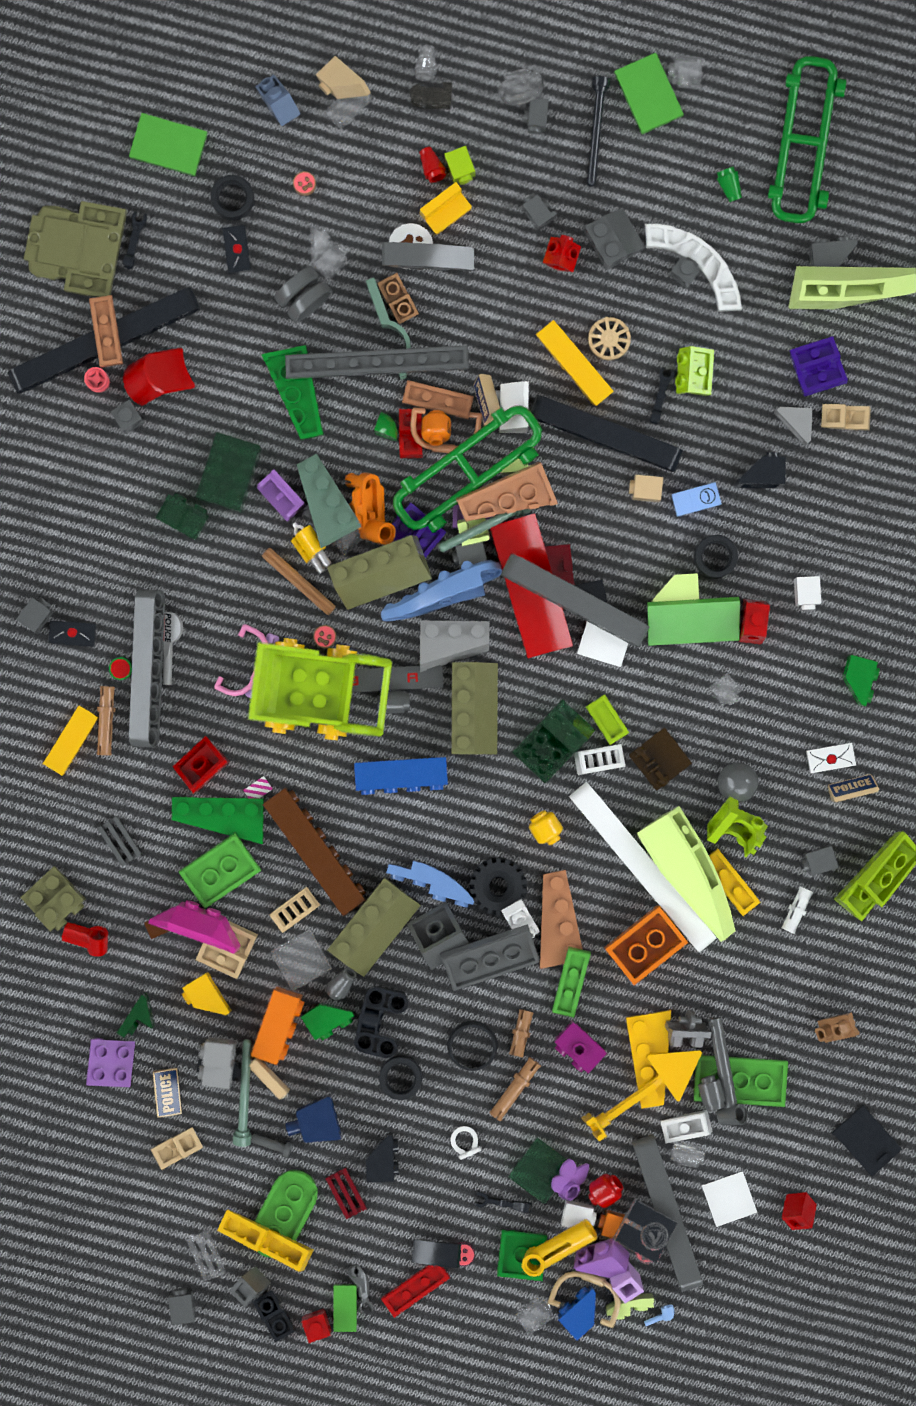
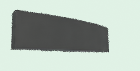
M383 242L382 266L416 270L433 269L446 271L451 269L470 272L474 270V247Z

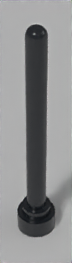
M605 76L592 77V87L596 93L587 185L589 187H594L596 184L604 94L610 88L611 79Z

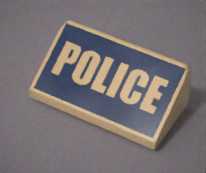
M479 374L473 386L484 425H487L494 420L491 415L500 409L491 375Z
M869 774L829 784L828 790L831 801L839 802L878 792L879 787L873 776Z
M177 1068L154 1070L153 1080L157 1118L182 1114Z

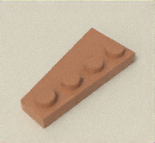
M540 461L456 499L465 521L558 504Z

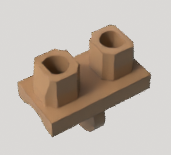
M852 1012L817 1021L819 1027L815 1029L818 1040L820 1042L825 1041V1043L855 1037L860 1034L859 1030L855 1027Z

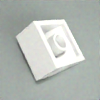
M529 381L501 384L500 390H496L500 408H503L505 411L517 405L528 409ZM515 415L499 427V433H527L528 423L522 415Z

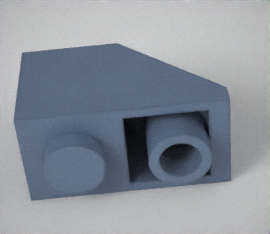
M275 75L264 78L260 84L255 86L281 126L300 115L291 95Z

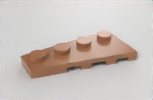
M566 870L543 874L540 969L564 964L568 946L582 949Z

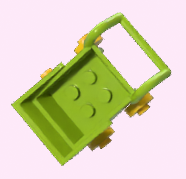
M284 638V642L276 641L275 645L258 643L248 719L265 721V727L273 728L272 732L286 734V730H294L295 725L310 727V723H318L317 733L325 734L324 739L338 740V736L347 737V733L377 737L383 735L392 667L390 659L357 654L356 651L349 650L350 646L337 644L336 649L328 648L327 656H320L318 650L305 649V645L297 644V639ZM355 663L384 667L377 727L348 723Z

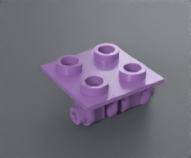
M103 1038L91 1039L86 1085L130 1087L135 1041L103 1040Z

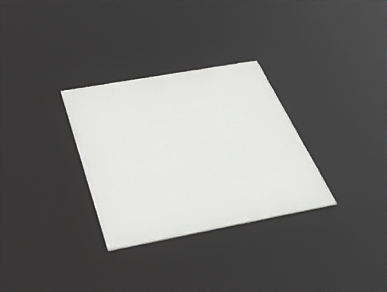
M743 1171L702 1186L716 1227L757 1213Z

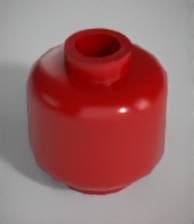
M605 1173L589 1184L590 1193L588 1197L595 1206L599 1205L602 1208H607L621 1199L623 1185L615 1175Z

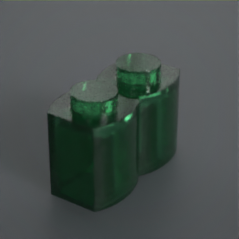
M177 493L174 496L168 494L155 518L197 541L210 518L206 515L207 510L197 504L194 507L186 504L187 499Z

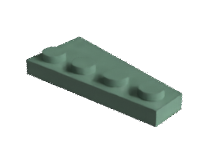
M315 454L298 463L297 468L320 547L323 548L360 528L361 524L318 455Z

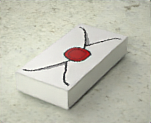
M852 743L806 751L810 773L856 765Z

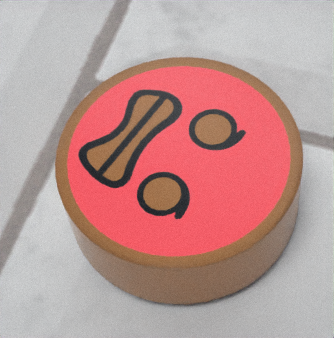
M303 171L294 177L293 186L298 194L307 196L314 192L316 180L311 173Z
M322 625L315 630L313 638L319 647L329 648L336 642L337 635L332 627Z

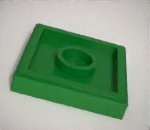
M502 1229L497 1276L543 1281V1272L538 1276L527 1275L522 1268V1261L529 1248L537 1247L547 1241V1234ZM536 1258L529 1259L534 1265L540 1264V1261Z

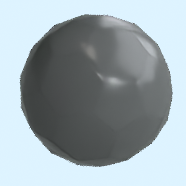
M742 762L730 763L725 766L717 780L721 795L725 799L732 797L738 800V803L751 799L758 788V777L755 770Z

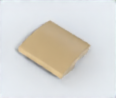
M228 921L241 945L240 949L233 954L203 943L196 960L238 979L258 934Z
M254 1058L249 1065L251 1071L278 1099H282L290 1089L261 1059Z

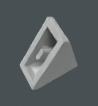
M779 407L774 412L804 446L811 441L812 408Z

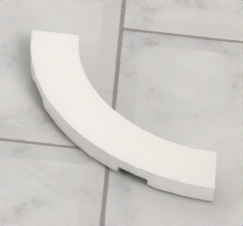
M645 224L646 248L669 250L685 258L689 257L698 263L697 267L701 269L713 288L718 312L742 309L736 281L725 261L709 244L694 234L674 228L673 226Z

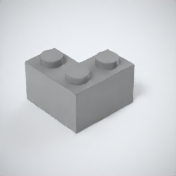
M209 1037L203 1042L199 1052V1059H203V1063L200 1065L198 1079L202 1080V1086L230 1089L237 1045L236 1040Z

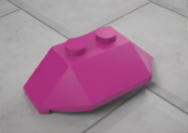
M187 900L155 915L148 923L233 954L241 946L226 916L220 915L221 912L213 908H208L207 910L200 908L199 904Z

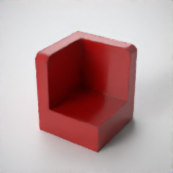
M807 1192L787 1194L782 1219L791 1230L810 1229L813 1227L817 1205Z

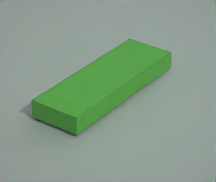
M568 946L552 1013L574 1018L591 955L590 951Z

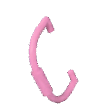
M247 624L242 626L238 636L244 637L245 632L248 631L259 637L262 643L268 644L266 637L259 630ZM254 671L250 677L251 681L243 689L234 691L221 686L224 678L220 676L214 688L231 696L244 695L252 689Z

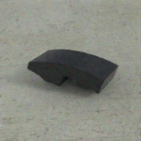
M414 1239L412 1263L459 1268L461 1244Z
M273 1290L253 1301L262 1322H265L275 1343L296 1332L292 1321Z

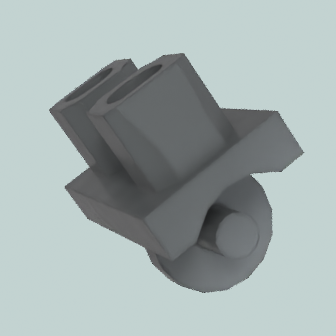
M687 1010L685 1016L678 1017V1021H666L665 1028L669 1032L668 1041L673 1047H681L683 1039L689 1038L691 1046L702 1048L705 1038H711V1030L707 1029L706 1023L702 1022L701 1017L695 1016L693 1010Z

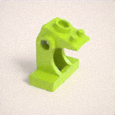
M729 797L707 824V841L715 844L724 834L737 837V842L744 847V857H747L750 853L753 855L756 853L757 850L754 849L756 846L759 848L762 846L767 837L764 835V832L768 826L762 818L740 810L738 808V800Z

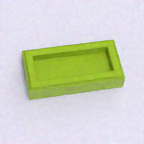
M605 695L586 706L587 711L609 745L629 733Z

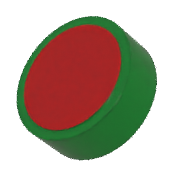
M115 658L109 665V672L117 680H126L132 674V664L126 658Z

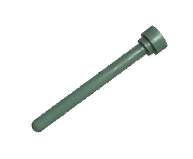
M531 509L519 510L508 514H497L442 542L439 545V550L445 552L513 516L523 517L529 514Z
M249 1039L243 1041L238 1128L233 1133V1144L240 1147L251 1144V1133L247 1128L251 1071L249 1065L251 1064L252 1042Z

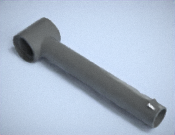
M721 1017L708 1019V1027L712 1032L711 1040L718 1078H720L726 1099L724 1101L725 1107L717 1110V1119L723 1126L743 1125L747 1121L748 1112L743 1104H737L724 1036L723 1021Z

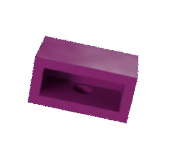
M573 1020L554 1039V1042L557 1044L554 1048L564 1057L568 1054L574 1060L571 1064L581 1073L585 1070L589 1074L607 1054Z

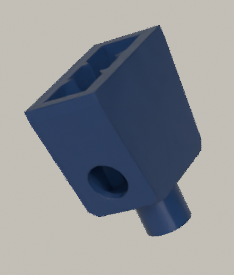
M331 1094L296 1110L298 1120L285 1123L288 1136L301 1133L304 1143L333 1141L342 1138Z

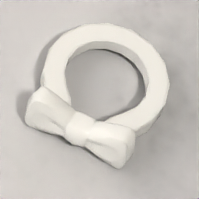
M462 1126L454 1130L451 1135V1145L460 1154V1160L481 1151V1147L478 1146L477 1134L472 1128ZM462 1131H467L473 1136L472 1149L469 1151L459 1148L456 1144V1136Z

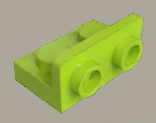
M694 346L679 349L677 355L678 372L675 380L677 394L711 395L714 361L713 349Z

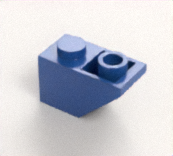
M592 1285L588 1288L585 1286L580 1289L575 1295L577 1298L571 1304L567 1302L558 1310L560 1313L557 1315L558 1320L576 1340L580 1339L594 1326L596 1292Z

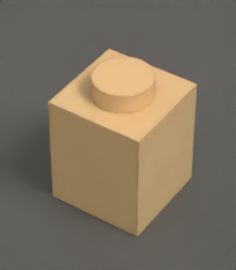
M635 475L634 480H630L629 494H633L632 500L660 502L663 477Z

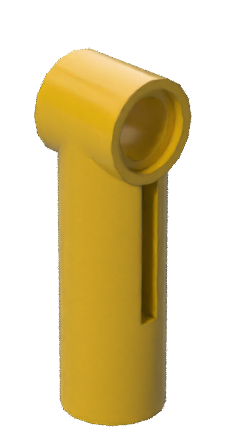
M584 1219L543 1244L529 1248L522 1261L524 1272L530 1276H538L547 1267L596 1240L597 1235L592 1224L587 1219ZM536 1258L540 1261V1264L534 1265L529 1259Z

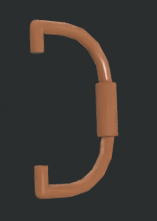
M413 408L410 423L411 434L420 446L432 452L449 453L457 447L453 444L433 446L424 442L417 433L416 420L417 413L425 414L426 409ZM469 412V418H476L475 434L481 429L482 415L477 412Z

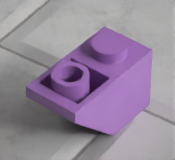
M611 1238L577 1250L574 1269L609 1278L627 1272L630 1253L619 1242L615 1241V1238Z

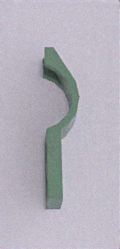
M375 278L366 280V285L382 328H390L398 332L405 341L406 349L411 348L410 338L405 329L396 322L389 320ZM399 373L400 379H406L407 373Z

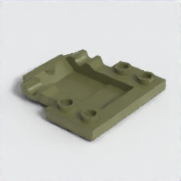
M81 201L79 213L71 212L59 206H43L37 216L32 215L27 236L24 260L28 262L29 271L36 278H46L52 281L59 278L66 279L65 292L91 297L111 295L127 210Z

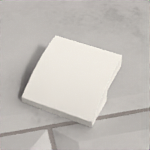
M586 622L577 654L621 667L628 643Z

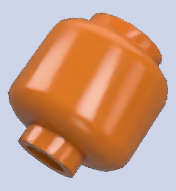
M430 411L422 419V438L433 446H440L447 442L451 437L450 417L443 411Z

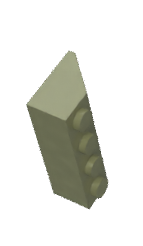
M415 535L405 537L327 567L334 588L347 610L432 579L420 542Z
M452 662V754H497L498 663Z
M384 877L327 951L364 977L421 905Z

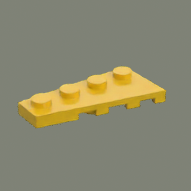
M671 1010L626 1017L638 1089L658 1076V1073L647 1059V1055L668 1053L669 1032L665 1028L666 1021H671ZM661 1085L641 1099V1109L664 1105L666 1085Z

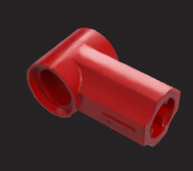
M67 922L62 934V941L87 948L90 955L99 957L105 955L108 951V930L102 926L87 928Z

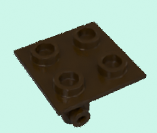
M665 727L629 754V757L656 791L664 787L670 780L692 764Z

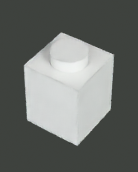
M820 576L797 577L794 579L795 606H801L802 610H813L815 605L821 604Z
M565 1200L561 1225L570 1228L580 1221L587 1219L594 1226L597 1213L593 1212V1205Z

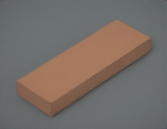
M113 296L90 298L89 302L99 365L102 368L123 364Z
M407 380L402 403L432 411L439 410L448 415L469 419L474 396Z

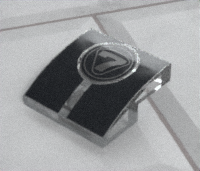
M634 1198L613 1240L657 1264L678 1222Z

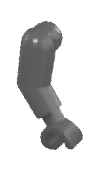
M353 1264L348 1268L347 1274L358 1287V1294L361 1297V1302H359L357 1309L359 1313L365 1315L362 1310L363 1304L366 1303L370 1311L374 1310V1306L368 1297L370 1296L369 1278L359 1265Z

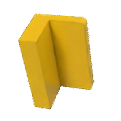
M455 182L420 209V215L432 231L438 235L470 211L472 206L463 196L460 186Z

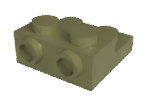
M56 866L52 867L20 897L49 931L54 929L59 931L67 924L66 918L71 913L75 916L84 908L82 903L86 900Z

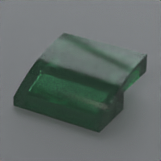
M537 1137L524 1156L519 1159L508 1177L541 1203L546 1204L554 1193L551 1187L552 1179L559 1175L561 1165L567 1159Z

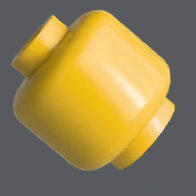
M543 810L530 819L529 830L539 844L548 843L550 846L560 839L559 834L562 832L563 827L553 812Z

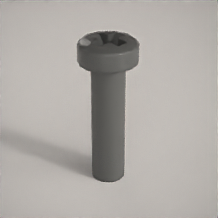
M253 1134L251 1139L252 1143L283 1153L285 1158L289 1157L293 1147V1143L289 1141L284 1144L257 1134Z

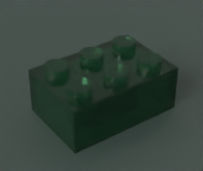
M216 432L196 498L200 501L242 514L262 451L261 446Z

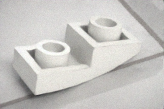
M522 900L501 910L512 929L528 924L532 938L540 932Z

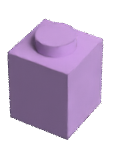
M629 1262L627 1272L610 1277L612 1289L624 1303L644 1292L640 1274Z

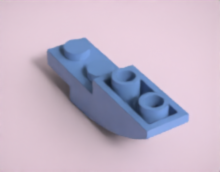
M413 860L411 869L390 863L388 865L387 873L391 874V879L404 881V878L412 879V884L426 887V883L431 884L429 894H433L432 899L443 902L446 901V898L455 900V905L467 908L468 904H474L472 896L463 886L449 875L430 865Z

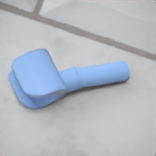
M673 1305L662 1306V1314L645 1320V1325L648 1326L661 1320H671L675 1314Z

